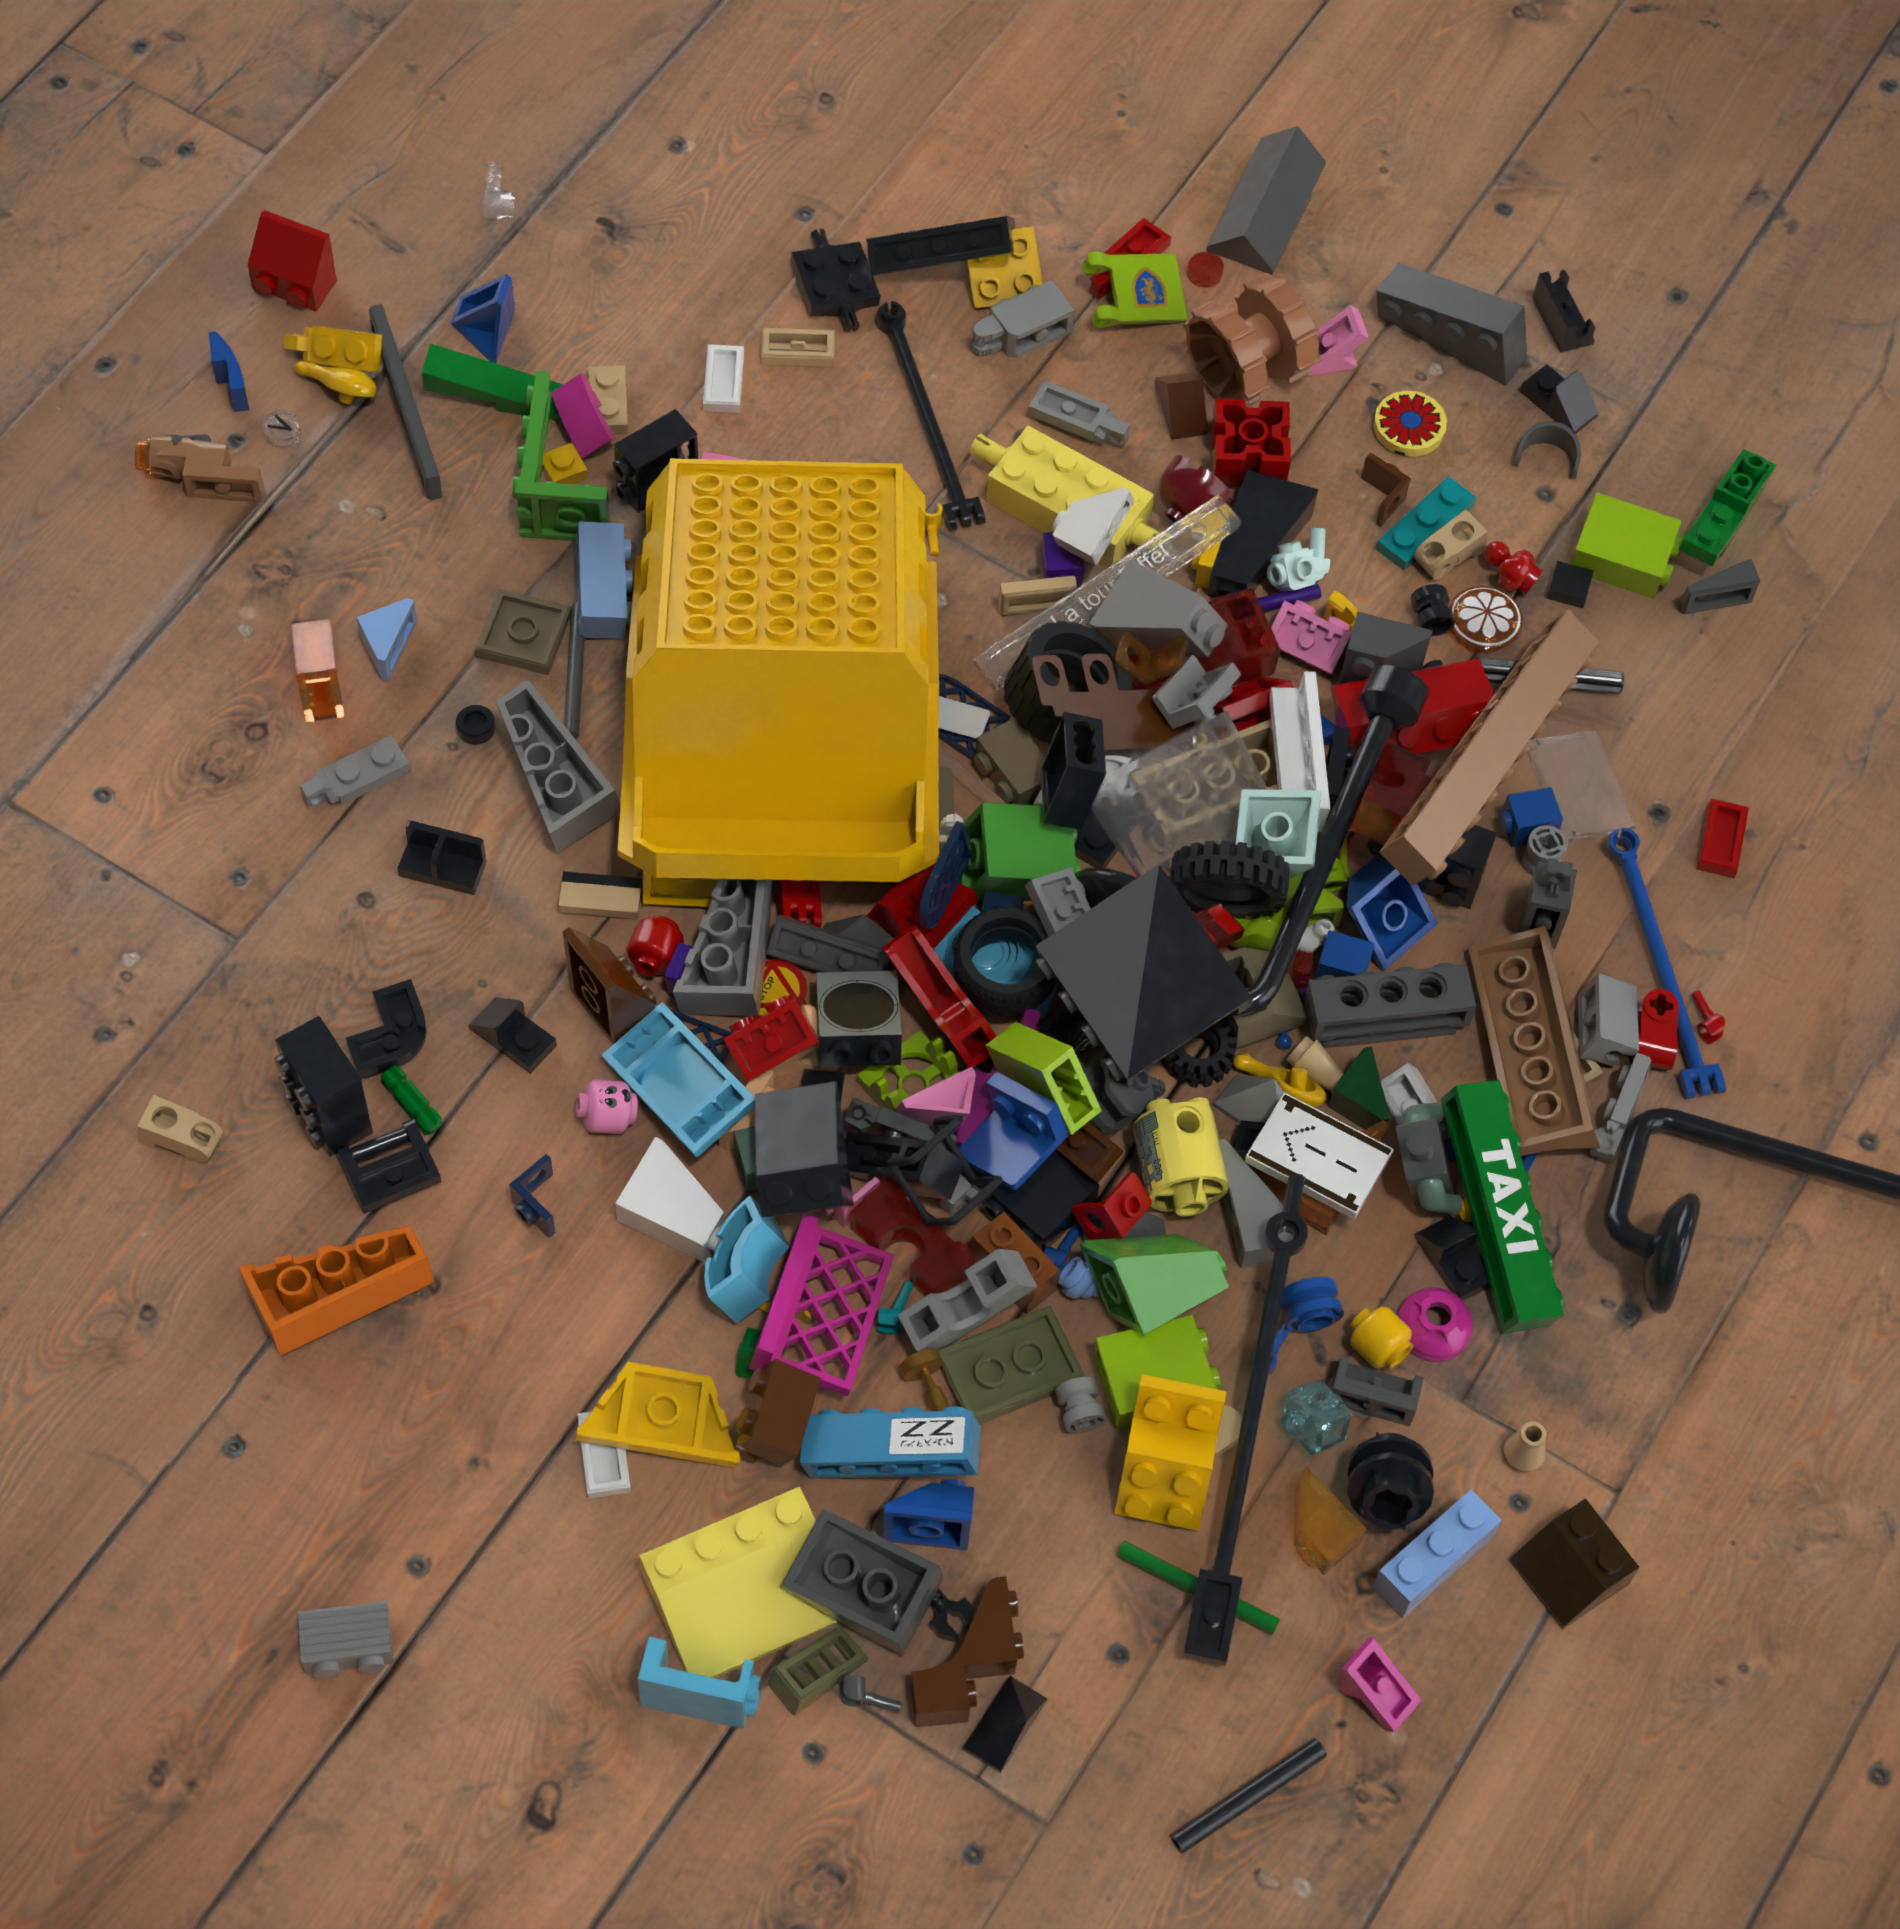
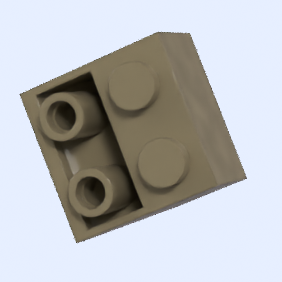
M1243 947L1223 954V957L1246 990H1248L1256 983L1270 951ZM1288 972L1278 993L1268 1006L1254 1014L1244 1016L1227 1015L1224 1017L1226 1019L1225 1027L1231 1025L1234 1030L1233 1037L1236 1036L1237 1039L1236 1049L1309 1023L1308 1013Z

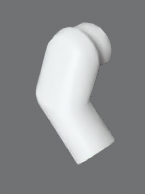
M1319 919L1316 923L1306 927L1296 951L1310 954L1323 948L1328 931L1335 932L1334 925L1329 920Z

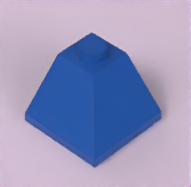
M1375 856L1349 879L1346 907L1363 939L1375 943L1372 956L1380 970L1385 971L1438 924L1418 884L1416 883L1412 886L1385 857Z
M946 1479L940 1483L931 1482L885 1503L882 1538L892 1543L968 1551L975 1487L966 1486L964 1482L959 1480Z

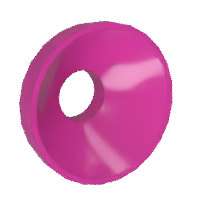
M1431 1287L1420 1289L1412 1293L1399 1309L1397 1316L1412 1330L1410 1342L1413 1344V1348L1410 1353L1419 1359L1429 1362L1451 1360L1465 1350L1471 1339L1473 1323L1470 1310L1458 1295L1449 1290ZM1433 1306L1442 1307L1448 1311L1450 1322L1443 1326L1434 1325L1427 1319L1426 1311Z

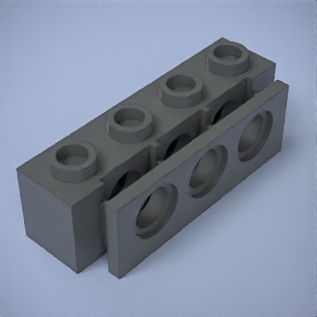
M1441 963L1432 968L1424 969L1402 967L1393 972L1376 974L1372 971H1363L1354 976L1338 978L1333 975H1324L1315 980H1309L1304 997L1312 1041H1321L1323 1048L1455 1035L1457 1026L1470 1025L1476 1009L1467 964L1453 965L1451 963Z

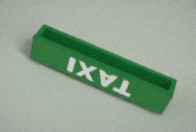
M1500 1080L1455 1085L1440 1101L1474 1228L1478 1232L1477 1239L1502 1333L1548 1327L1564 1316V1299L1561 1291L1556 1287L1552 1272V1255L1545 1246L1541 1232L1542 1218L1534 1206L1531 1195V1178L1524 1169L1520 1155V1138L1513 1129L1509 1114V1098L1503 1092Z

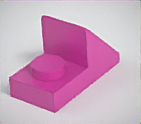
M1368 1637L1341 1670L1340 1691L1342 1694L1360 1698L1385 1730L1396 1732L1422 1701L1374 1638Z

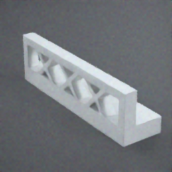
M1304 672L1299 688H1271L1269 694L1278 790H1320L1322 794L1318 832H1322L1331 808L1316 672Z

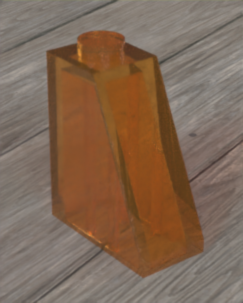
M311 619L303 623L291 624L297 682L306 722L345 717L330 619Z

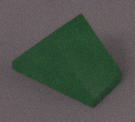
M1365 1047L1333 1089L1328 1107L1375 1137H1383L1390 1121V1115L1372 1047Z

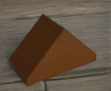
M1193 373L1156 377L1155 383L1171 440L1207 435L1203 379Z

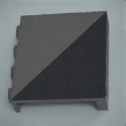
M1160 864L1036 945L1040 958L1035 960L1037 966L1048 981L1052 978L1057 980L1063 991L1058 993V996L1068 1012L1072 1014L1078 1011L1086 1023L1080 1028L1093 1048L1099 1044L1109 1057L1103 1061L1116 1081L1123 1078L1129 1087L1134 1084L1133 1078L1228 1014L1236 1010L1239 1015L1252 1006V997Z

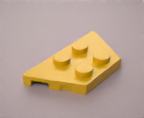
M627 1362L611 1387L599 1399L593 1411L578 1427L574 1439L575 1441L736 1469L740 1463L739 1452L734 1449L728 1432L729 1423L725 1412L717 1401L718 1392L712 1376Z

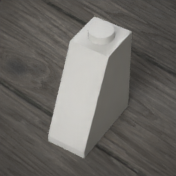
M655 1137L615 1203L617 1221L705 1263L711 1251L716 1250L721 1240L716 1234L724 1223V1212L666 1143Z

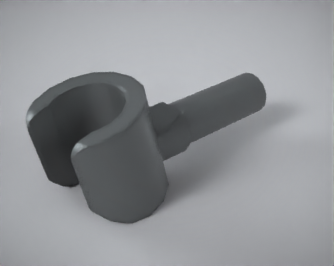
M847 1675L844 1677V1681L841 1682V1699L845 1705L856 1707L868 1704L899 1713L902 1702L872 1692H866V1678L858 1675Z

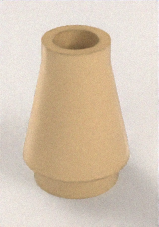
M1308 1036L1299 1043L1286 1059L1293 1066L1292 1068L1301 1067L1307 1069V1078L1316 1082L1331 1094L1345 1074L1318 1040L1313 1042Z
M1528 1422L1506 1440L1504 1454L1512 1467L1520 1471H1533L1544 1463L1546 1458L1545 1428L1538 1422Z

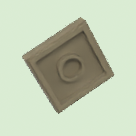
M498 589L475 647V657L549 675L571 618V606Z

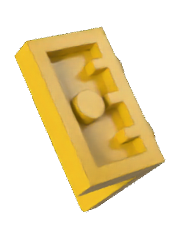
M1034 226L1011 229L1014 253L966 261L973 307L975 309L992 307L1003 299H1010L1026 292L1032 286L1043 284Z

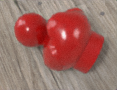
M1501 541L1491 542L1485 548L1484 557L1490 565L1499 567L1500 575L1498 582L1499 586L1505 591L1518 589L1526 595L1543 572L1541 568L1535 565L1533 555L1525 549L1511 555L1508 546Z

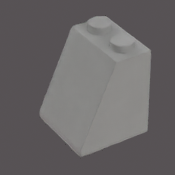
M1131 559L1089 623L1098 633L1108 637L1116 647H1119L1124 655L1160 656L1162 652L1181 651L1187 657L1192 655L1195 657H1208L1213 648L1221 643L1225 629L1228 626L1201 595Z

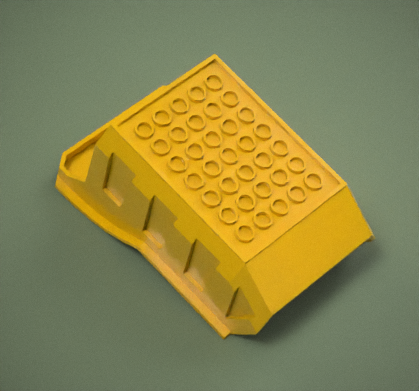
M670 459L669 464L649 487L646 499V537L643 539L642 555H636L626 669L623 768L617 849L620 858L656 878L900 882L936 864L939 858L937 562L926 561L925 495L904 469L903 464Z

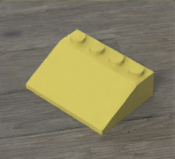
M800 1486L639 1555L641 1574L685 1672L717 1678L742 1667L745 1659L755 1661L840 1623L782 1587L816 1523V1519Z

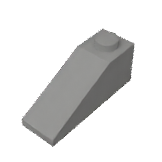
M1219 1140L1229 1182L1228 1192L1223 1196L1240 1266L1241 1268L1270 1264L1273 1261L1274 1253L1265 1242V1230L1270 1218L1282 1212L1283 1204L1227 1140ZM1282 1232L1278 1235L1279 1239L1284 1242L1293 1240L1292 1235L1288 1232Z

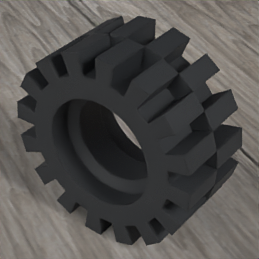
M1222 1018L1194 1037L1205 1039L1213 1045L1214 1053L1211 1057L1206 1059L1191 1057L1185 1052L1182 1045L1162 1058L1163 1065H1169L1167 1072L1171 1077L1178 1073L1177 1082L1184 1084L1186 1078L1191 1079L1190 1087L1197 1088L1199 1081H1203L1205 1088L1211 1086L1213 1079L1219 1083L1223 1080L1224 1073L1228 1075L1233 1064L1237 1039L1236 1036L1233 1037L1234 1030L1232 1026L1225 1027L1226 1019Z

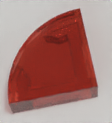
M1298 950L1295 952L1292 982L1296 989L1308 986L1312 972V951Z

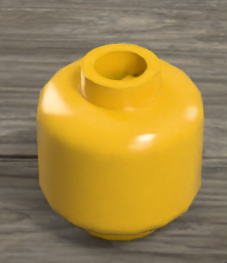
M1386 1306L1376 1308L1373 1311L1365 1308L1350 1324L1354 1329L1350 1345L1376 1369L1386 1366L1393 1369L1404 1360L1413 1348V1344L1410 1342L1412 1330Z

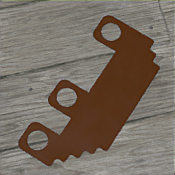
M1171 651L1160 654L1159 661L1164 682L1170 677L1167 670L1169 659L1176 658L1182 663L1187 658L1183 652ZM1085 654L1082 657V666L1089 692H1069L1063 663L1058 656L1037 655L1032 659L1041 704L1043 706L1051 705L1056 717L1063 716L1064 712L1102 719L1105 750L1189 745L1187 734L1195 732L1194 721L1172 729L1153 701V695L1159 689L1118 690L1112 661L1108 655ZM1093 661H1100L1106 666L1109 673V679L1106 684H1098L1093 680L1090 674V665ZM1044 662H1050L1057 668L1060 679L1056 686H1049L1043 681L1040 668Z

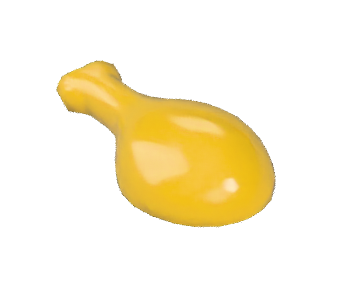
M306 360L297 362L294 366L297 374L317 379L329 389L340 392L338 399L344 403L352 404L355 396L374 397L377 395L375 382L362 371L345 367H325Z
M1246 1052L1237 1055L1233 1060V1064L1238 1070L1257 1077L1273 1078L1285 1093L1314 1108L1320 1107L1326 1100V1092L1316 1082L1307 1078L1308 1070L1305 1068L1294 1067L1292 1070L1269 1066L1251 1057Z

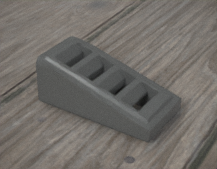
M1752 559L1740 562L1687 586L1679 607L1681 614L1751 603L1760 583V578Z

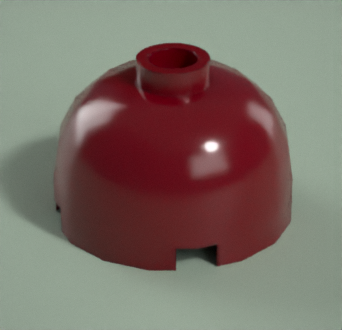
M1182 455L1175 456L1166 467L1160 478L1158 488L1161 502L1167 508L1164 514L1178 526L1201 516L1215 513L1223 507L1229 508L1234 502V498H1227L1231 491L1217 476L1202 465L1198 470L1188 466L1191 459Z

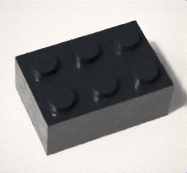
M319 1015L275 1039L279 1055L274 1057V1061L282 1074L279 1076V1079L286 1091L284 1098L295 1116L302 1114L307 1123L304 1126L305 1131L316 1148L322 1145L329 1157L337 1154L336 1149L346 1145L351 1146L373 1134L361 1078Z

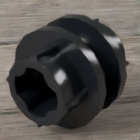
M1376 1432L1375 1437L1358 1445L1351 1454L1347 1469L1349 1479L1347 1494L1351 1507L1361 1518L1379 1528L1389 1530L1402 1528L1405 1530L1407 1525L1423 1517L1431 1507L1434 1496V1484L1432 1481L1434 1468L1430 1455L1421 1444L1401 1434L1391 1432L1379 1434Z

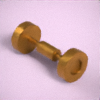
M929 1348L912 1354L900 1364L899 1368L906 1381H916L923 1378L928 1388L925 1394L933 1411H943L945 1407H949L948 1401L941 1386H936L931 1377V1374L943 1365V1360L937 1349Z

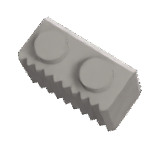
M387 1601L298 1612L301 1663L305 1674H313L315 1678H331L339 1675L341 1669L347 1670L349 1668H357L362 1673H372L384 1669V1664L394 1663L391 1615Z

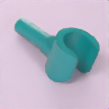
M904 1282L894 1302L893 1309L879 1308L877 1332L896 1334L900 1331L901 1321L898 1315L903 1312L905 1303L914 1287L912 1282Z

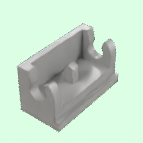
M1598 973L1579 992V1058L1584 1060L1589 1058L1607 1065H1619L1620 1057L1609 1052L1618 1051L1625 1055L1634 1056L1639 1051L1637 986Z

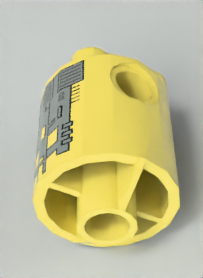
M1201 1097L1178 1103H1171L1168 1099L1153 1100L1146 1105L1147 1112L1134 1121L1133 1125L1145 1190L1152 1200L1151 1207L1162 1212H1175L1179 1216L1200 1214L1208 1208V1205L1220 1200L1229 1189L1214 1114L1210 1109L1209 1101Z

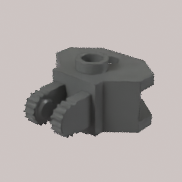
M1104 1052L1100 1059L1093 1058L1089 1061L1083 1071L1092 1090L1094 1089L1100 1093L1096 1099L1102 1111L1093 1120L1101 1131L1115 1134L1137 1116L1140 1117L1146 1113V1105L1153 1100H1157V1097L1162 1096L1166 1088L1163 1080H1157V1078L1150 1076L1149 1068L1133 1078L1134 1084L1130 1087L1123 1078L1116 1081L1103 1062L1109 1058L1106 1052Z

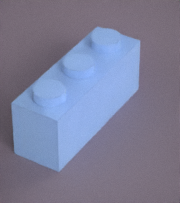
M578 522L575 540L579 634L585 638L624 639L626 624H630L632 602L627 601V593L632 592L633 575L632 570H626L625 561H630L631 539H624V523Z
M1472 1489L1469 1490L1379 1570L1372 1588L1403 1619L1494 1537L1502 1520Z

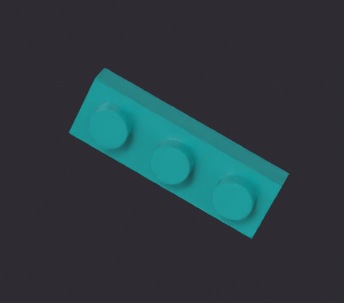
M1448 476L1377 541L1376 550L1403 571L1406 570L1415 561L1414 554L1417 548L1428 537L1465 509L1468 511L1475 506L1477 497Z

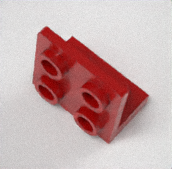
M785 995L765 1006L768 1014L758 1019L756 1014L753 1016L749 1015L729 1027L732 1034L725 1037L724 1041L747 1082L820 1042L801 1007L802 1005H807L804 998L793 999L791 995Z

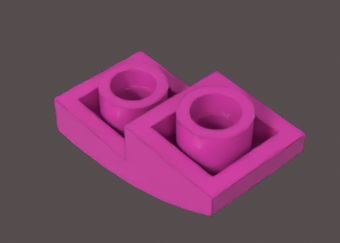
M580 373L551 393L567 433L582 459L587 458L616 439L598 409L602 404L583 373Z

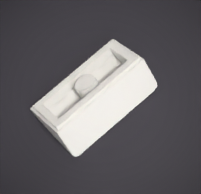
M1409 1063L1381 1080L1387 1107L1398 1125H1403V1113L1408 1107L1416 1104L1437 1102L1418 1069ZM1442 1120L1440 1125L1443 1139L1445 1140L1450 1137L1447 1124Z

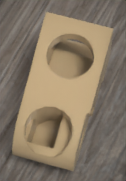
M1465 509L1428 537L1417 548L1414 559L1433 579H1440L1449 573L1454 566H1458L1471 556L1476 558L1483 553L1486 548L1488 531Z
M155 1095L151 1098L137 1125L138 1141L153 1148L155 1145H159L178 1152L188 1159L202 1163L209 1161L223 1133L222 1128L215 1122L198 1115L197 1112Z

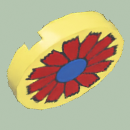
M1406 390L1395 392L1381 401L1375 412L1373 429L1377 440L1387 450L1394 453L1397 450L1404 452V456L1417 457L1427 455L1439 447L1446 433L1447 417L1443 407L1434 398L1422 392Z

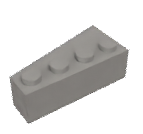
M526 680L496 700L557 854L620 812V803L615 789L529 680Z
M717 880L711 895L712 902L706 915H703L700 922V932L693 949L690 948L684 962L686 967L680 980H677L673 989L679 1013L685 1015H760L774 880Z

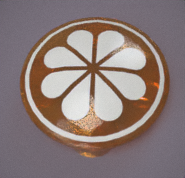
M1488 586L1471 587L1456 595L1449 606L1455 619L1452 631L1465 643L1467 650L1472 653L1480 654L1486 650L1506 647L1520 636L1523 626L1522 611L1517 602L1502 590Z

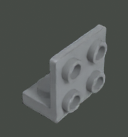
M1072 867L1031 879L1025 885L1048 937L1091 909L1085 897L1084 886L1076 878Z

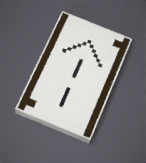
M1284 1092L1247 1153L1245 1162L1286 1184L1291 1173L1305 1176L1303 1193L1355 1220L1390 1160L1394 1149Z

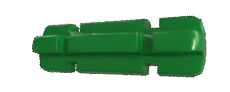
M394 1065L381 1075L384 1086L390 1093L395 1094L394 1098L408 1115L418 1122L417 1126L424 1134L431 1135L440 1129L443 1125L442 1117L435 1108L429 1106L430 1102L415 1084L406 1078L407 1075L400 1066Z

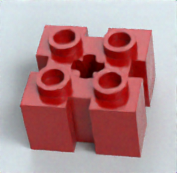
M1216 399L1211 425L1212 449H1214L1212 473L1226 486H1241L1247 469L1288 480L1291 465V438H1288L1290 402L1260 401L1259 408L1245 407V400Z

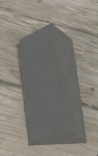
M1298 126L1260 138L1207 245L1206 251L1273 275L1311 201L1312 191L1326 165L1325 159Z

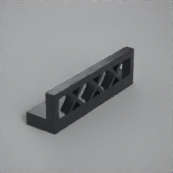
M1002 216L868 238L866 242L871 275L876 276L1014 253L1011 229H1016L1014 218Z

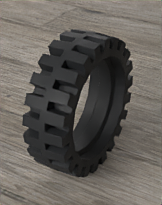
M1212 840L1205 841V845L1195 842L1191 843V847L1185 845L1180 850H1176L1172 857L1169 879L1193 912L1204 911V915L1211 916L1207 910L1221 905L1229 915L1235 916L1236 919H1245L1246 915L1254 919L1260 917V914L1270 916L1273 912L1278 913L1285 907L1289 888L1290 868L1288 862H1284L1282 856H1275V852L1271 850L1262 852L1263 847L1254 845L1249 848L1247 843L1243 842L1231 845L1230 841L1221 840V844H1216Z

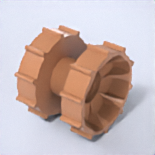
M1264 273L1243 285L1245 290L1235 297L1238 305V314L1235 312L1233 305L1227 307L1219 305L1216 300H1213L1192 311L1193 317L1189 322L1183 324L1186 330L1188 346L1186 353L1191 357L1199 377L1203 379V384L1217 399L1245 400V407L1261 400L1260 394L1270 388L1267 382V371L1271 378L1286 379L1288 384H1291L1312 372L1311 366L1322 360L1319 355L1317 337L1319 330L1315 328L1305 306L1306 301L1300 299L1296 292L1287 284L1285 278L1269 277L1268 273Z

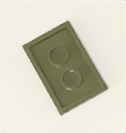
M1051 1306L1039 1309L938 1350L943 1360V1365L940 1368L958 1406L972 1411L980 1425L1055 1395L1056 1388L1065 1381L1085 1377Z

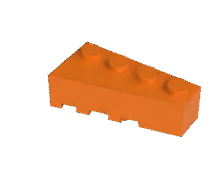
M410 1225L356 1238L355 1243L341 1247H334L333 1244L318 1247L316 1253L292 1258V1255L289 1254L274 1258L275 1263L254 1267L252 1263L238 1267L247 1292L280 1356L435 1282L428 1257Z

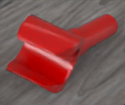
M1694 991L1691 996L1704 1021L1697 1025V1030L1701 1039L1706 1044H1711L1723 1037L1725 1019L1722 1015L1714 1014L1710 1010L1701 991Z

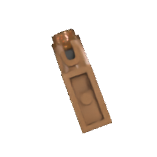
M153 435V437H147L146 440H138L136 443V469L144 470L146 474L162 475L173 479L183 478L187 497L263 502L265 490L260 468H251L244 465L231 466L228 444L213 442L209 435Z

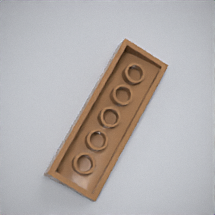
M1546 926L1468 946L1497 1079L1501 1081L1503 1092L1509 1098L1511 1122L1521 1142L1520 1155L1524 1156L1560 1149L1600 1148L1556 956Z

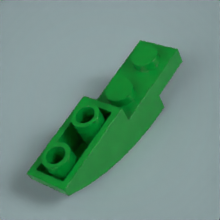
M1743 449L1717 486L1712 499L1683 539L1679 550L1713 566L1719 556L1722 557L1746 520L1773 474L1776 464L1758 454Z

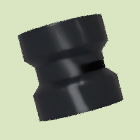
M1430 584L1418 588L1411 594L1410 600L1413 610L1418 613L1416 618L1417 627L1433 630L1431 636L1445 634L1454 627L1455 619L1453 612L1447 607L1450 599L1446 587L1439 584Z

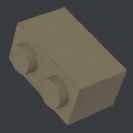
M1013 718L977 737L974 762L979 772L984 776L988 775L995 784L996 793L1004 804L1034 806V802L1042 789L1040 768L1045 755L1017 719Z

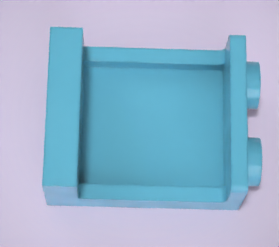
M649 1637L638 1676L640 1703L644 1707L744 1729L747 1715L755 1717L761 1694V1690H758L761 1677L754 1675V1661L747 1659L744 1660L740 1680L736 1683L669 1668L667 1641Z

